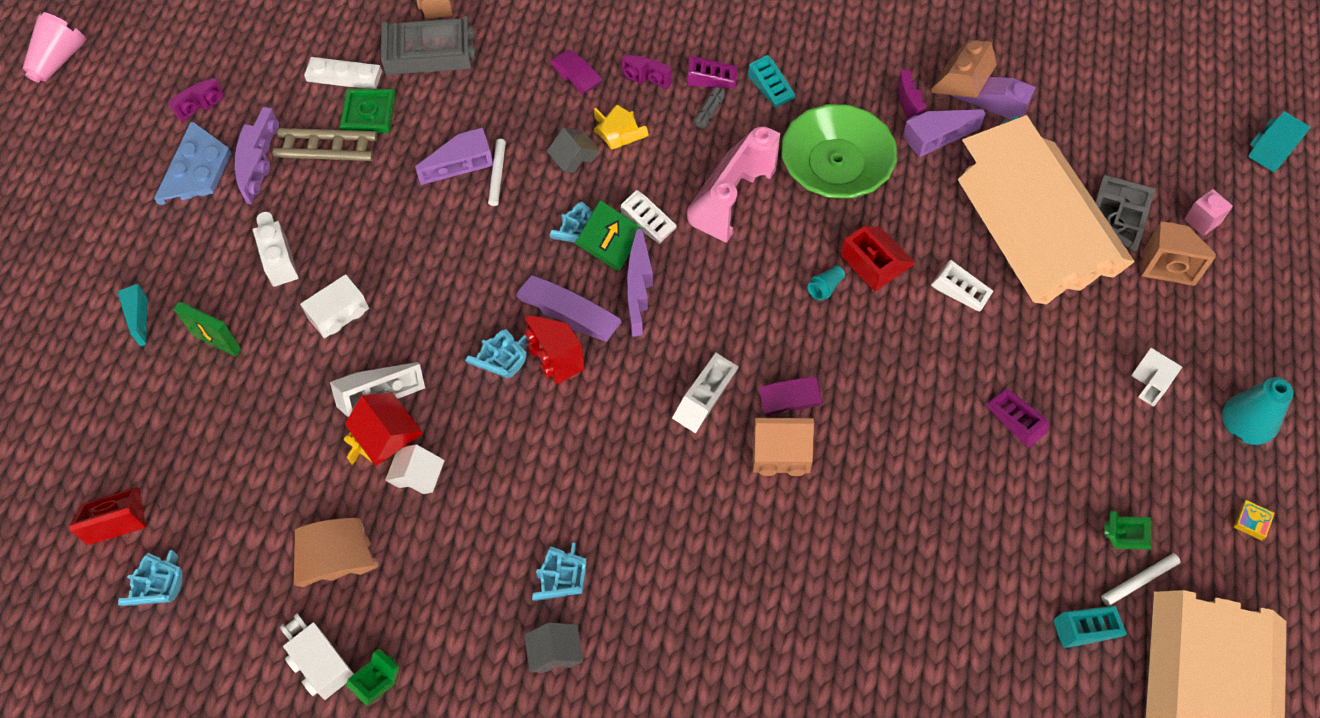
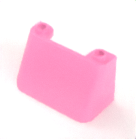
M757 127L725 154L687 209L689 224L726 243L733 234V227L730 226L731 207L737 198V189L735 187L741 178L753 183L755 178L760 175H766L768 179L772 177L777 165L779 132L767 127Z

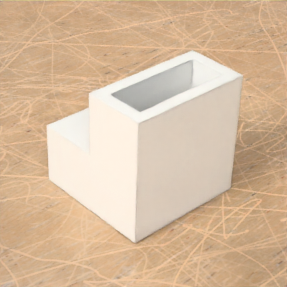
M1150 348L1131 375L1146 384L1139 398L1154 407L1173 382L1182 366Z
M417 444L403 447L396 452L385 481L398 488L411 487L422 494L433 493L445 460Z

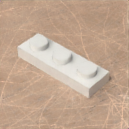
M311 57L304 76L307 82L376 89L382 70L380 65Z

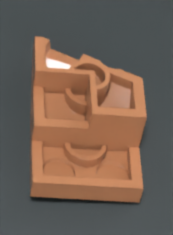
M342 518L326 520L295 529L294 585L305 587L321 579L333 581L349 573L361 575L377 568L378 561L370 554L368 547L371 544L364 533L361 519Z

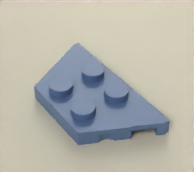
M190 122L154 199L157 204H166L167 199L176 197L186 200L197 195L214 194L232 154L229 148L197 124Z

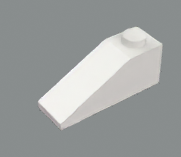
M715 353L685 394L672 419L696 433L739 367Z
M418 362L357 372L330 382L336 407L348 417L361 395L392 392L399 399L425 389L421 367Z

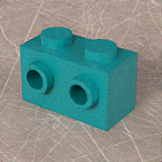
M1283 111L1277 119L1272 117L1263 129L1265 134L1259 132L1250 144L1254 148L1248 157L1275 173L1311 127Z

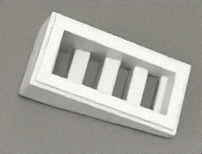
M638 190L621 204V214L643 228L642 231L658 244L676 229V224ZM645 211L646 214L641 218L640 215ZM652 218H655V220L649 225L648 222ZM660 224H663L664 226L658 232H656L655 229Z
M952 260L940 270L931 284L938 291L977 311L982 310L993 293V290ZM957 281L961 283L960 286L956 285ZM966 287L971 288L968 293L964 291ZM976 291L981 293L978 299L973 297Z

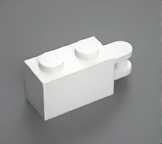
M269 212L260 213L257 216L258 227L254 228L253 232L264 271L271 284L275 287L299 279L287 237L279 221L274 222Z
M296 613L294 620L286 626L284 624L280 626V629L289 640L283 646L289 654L285 660L295 673L301 670L306 677L302 683L312 696L318 693L326 700L346 684L347 679L354 673L314 622L307 626L299 614ZM300 629H303L302 632L293 637L295 633H297Z

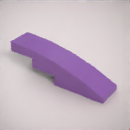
M642 229L636 231L627 275L628 311L632 337L643 335L640 312L648 310L645 288L653 286V272Z
M532 275L516 294L520 301L539 307L544 315L568 323L574 331L605 342L608 341L621 324L620 318L591 301L554 283Z

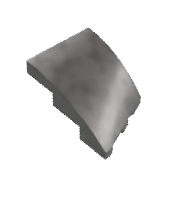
M1104 175L1095 203L1121 242L1132 252L1136 253L1156 189Z

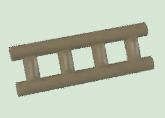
M278 128V138H284L282 148H273L272 154L274 158L373 161V151H366L368 141H377V132ZM295 138L309 139L307 149L293 148ZM319 139L333 140L331 150L317 149ZM357 140L356 151L342 150L343 141Z

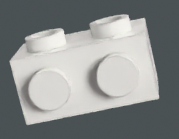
M346 274L300 304L307 318L324 339L331 334L337 333L344 325L353 319H358L369 309L364 296Z

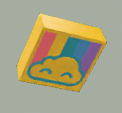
M1245 500L1241 505L1233 528L1262 541L1267 537L1275 513Z

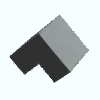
M563 127L547 152L563 172L574 173L582 161L592 163L600 150L583 130Z
M548 622L524 635L529 672L545 673L555 667L571 668L583 662L577 625Z

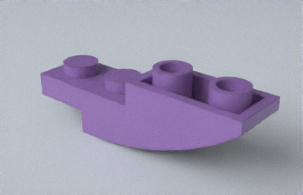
M263 107L254 126L244 124L238 139L235 153V174L239 190L247 204H252L255 196L259 194L264 176L270 170V162L265 154L268 153L270 142L279 128V121L272 108Z

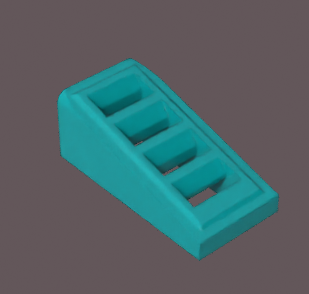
M769 55L750 63L748 77L775 108L795 98V93ZM781 90L783 91V93L777 96L774 95L775 93Z
M136 284L119 290L118 296L130 334L139 345L143 346L146 345L147 295L140 285Z
M1116 606L1066 611L1054 619V625L1063 648L1127 635ZM1102 616H1106L1111 630H1107ZM1092 618H1094L1098 632L1096 631ZM1080 621H1082L1086 633H1084Z

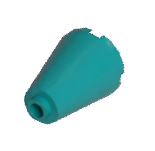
M1272 377L1232 396L1222 410V419L1227 431L1232 436L1236 434L1242 438V442L1246 444L1261 445L1271 441L1279 433L1293 398L1292 386L1282 378Z

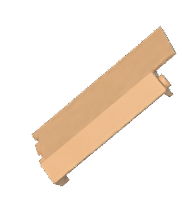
M1027 115L962 139L976 164L969 166L958 181L1033 302L1048 304L1066 289L1081 291L1099 276L1103 275L1114 278L1135 262L1055 142L1042 138Z
M1185 590L1154 592L1146 718H1285L1286 621L1274 610L1259 608V611L1241 609V603L1220 598H1214V601L1210 602L1196 599V593Z

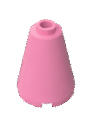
M46 12L40 13L34 26L23 65V70L26 71L25 76L38 83L40 80L47 81L85 43V36L76 28L72 31L67 27L68 23Z

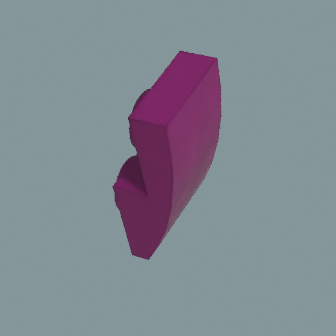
M569 49L550 61L563 80L570 79L581 95L597 87L602 82V79L594 69L579 55Z
M624 55L622 57V74L629 80H634L642 85L648 79L653 84L659 85L666 90L672 85V67L641 56Z
M901 70L897 90L903 111L909 119L912 116H919L925 113L926 100H922L921 90H915V80H911V70Z
M212 78L185 89L169 100L168 104L176 118L184 122L200 107L208 111L225 95L218 81Z
M817 377L789 380L759 387L764 414L767 416L791 409L799 411L823 404Z

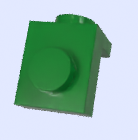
M1110 511V520L1105 521L1104 530L1105 537L1110 539L1114 549H1152L1151 517H1119L1117 511Z
M377 649L372 654L371 662L347 679L346 687L368 706L395 685L399 668L391 656L385 655L380 649Z

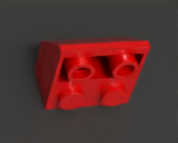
M863 226L844 239L841 257L874 292L915 265V261L881 227Z
M531 315L525 317L527 329L524 330V333L529 341L527 347L534 358L538 356L541 360L540 367L547 378L552 377L557 385L585 370L581 343L568 323Z

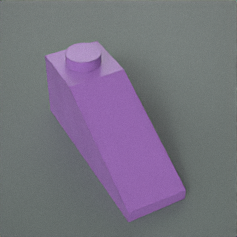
M989 77L977 98L954 97L1005 118L1012 119L1015 115L1019 118L1024 116L1036 87L1014 78Z
M983 109L927 111L919 116H912L906 121L902 137L917 156L921 157L980 129L985 112Z
M483 128L469 130L456 135L417 164L415 168L420 184L423 185L493 166L491 152Z

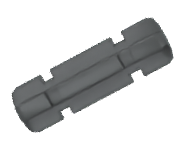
M713 88L710 93L711 96H708L700 112L694 118L696 127L701 129L707 127L709 120L718 109L719 103L725 97L723 89Z

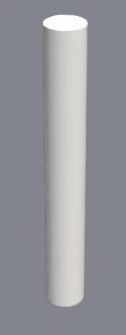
M497 139L495 144L488 204L491 206H497L499 203L506 141L503 139Z
M1172 553L1101 596L1102 601L1105 605L1110 606L1180 564L1179 557Z

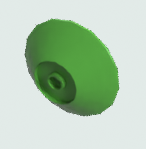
M826 104L806 110L790 123L782 138V159L790 176L807 190L828 198L852 199L875 191L890 178L897 163V146L887 125L871 112L852 105Z

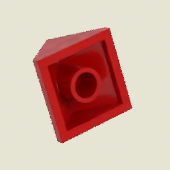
M392 392L361 395L345 423L375 467L423 434Z
M139 487L81 504L68 526L70 531L84 543L91 545L146 528Z

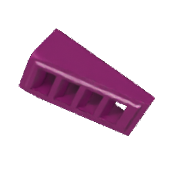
M689 56L688 86L736 88L737 66ZM725 73L730 74L729 79L725 78Z
M1008 388L987 403V407L1027 447H1031L1048 432L1049 420ZM1010 401L1011 404L1003 410L1001 406ZM1016 409L1019 410L1015 415H1013V416L1010 415V414L1013 413ZM1026 417L1027 420L1021 424L1020 421Z

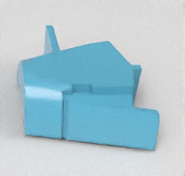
M580 202L571 212L569 211L566 215L562 214L560 231L551 230L549 234L551 239L575 243L592 213L590 211L591 208Z
M507 329L502 330L494 338H490L487 341L483 339V346L477 357L474 358L468 355L465 361L472 366L505 378H510L520 370L525 362L526 352L524 348L528 343L527 338L524 335L518 342H515Z
M572 543L571 553L568 554L560 549L550 547L541 569L536 570L538 578H541L542 592L533 593L532 600L539 601L583 593L586 577V559L576 555L575 543Z
M170 550L166 561H162L159 557L147 553L140 562L139 568L132 575H128L127 578L130 579L131 590L129 591L128 598H119L118 605L133 606L172 602L177 597L182 584V570L176 566L179 556Z

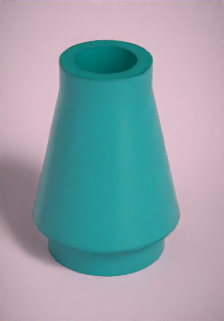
M835 265L831 269L812 277L807 287L810 295L819 301L828 299L841 280L845 278V272L840 266Z

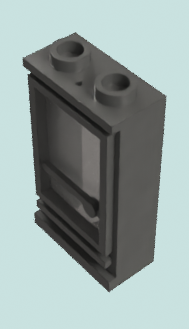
M464 16V19L405 22L401 24L382 22L381 61L385 74L471 69V59H475L474 44H471V41L475 40L474 27L469 26L467 16Z

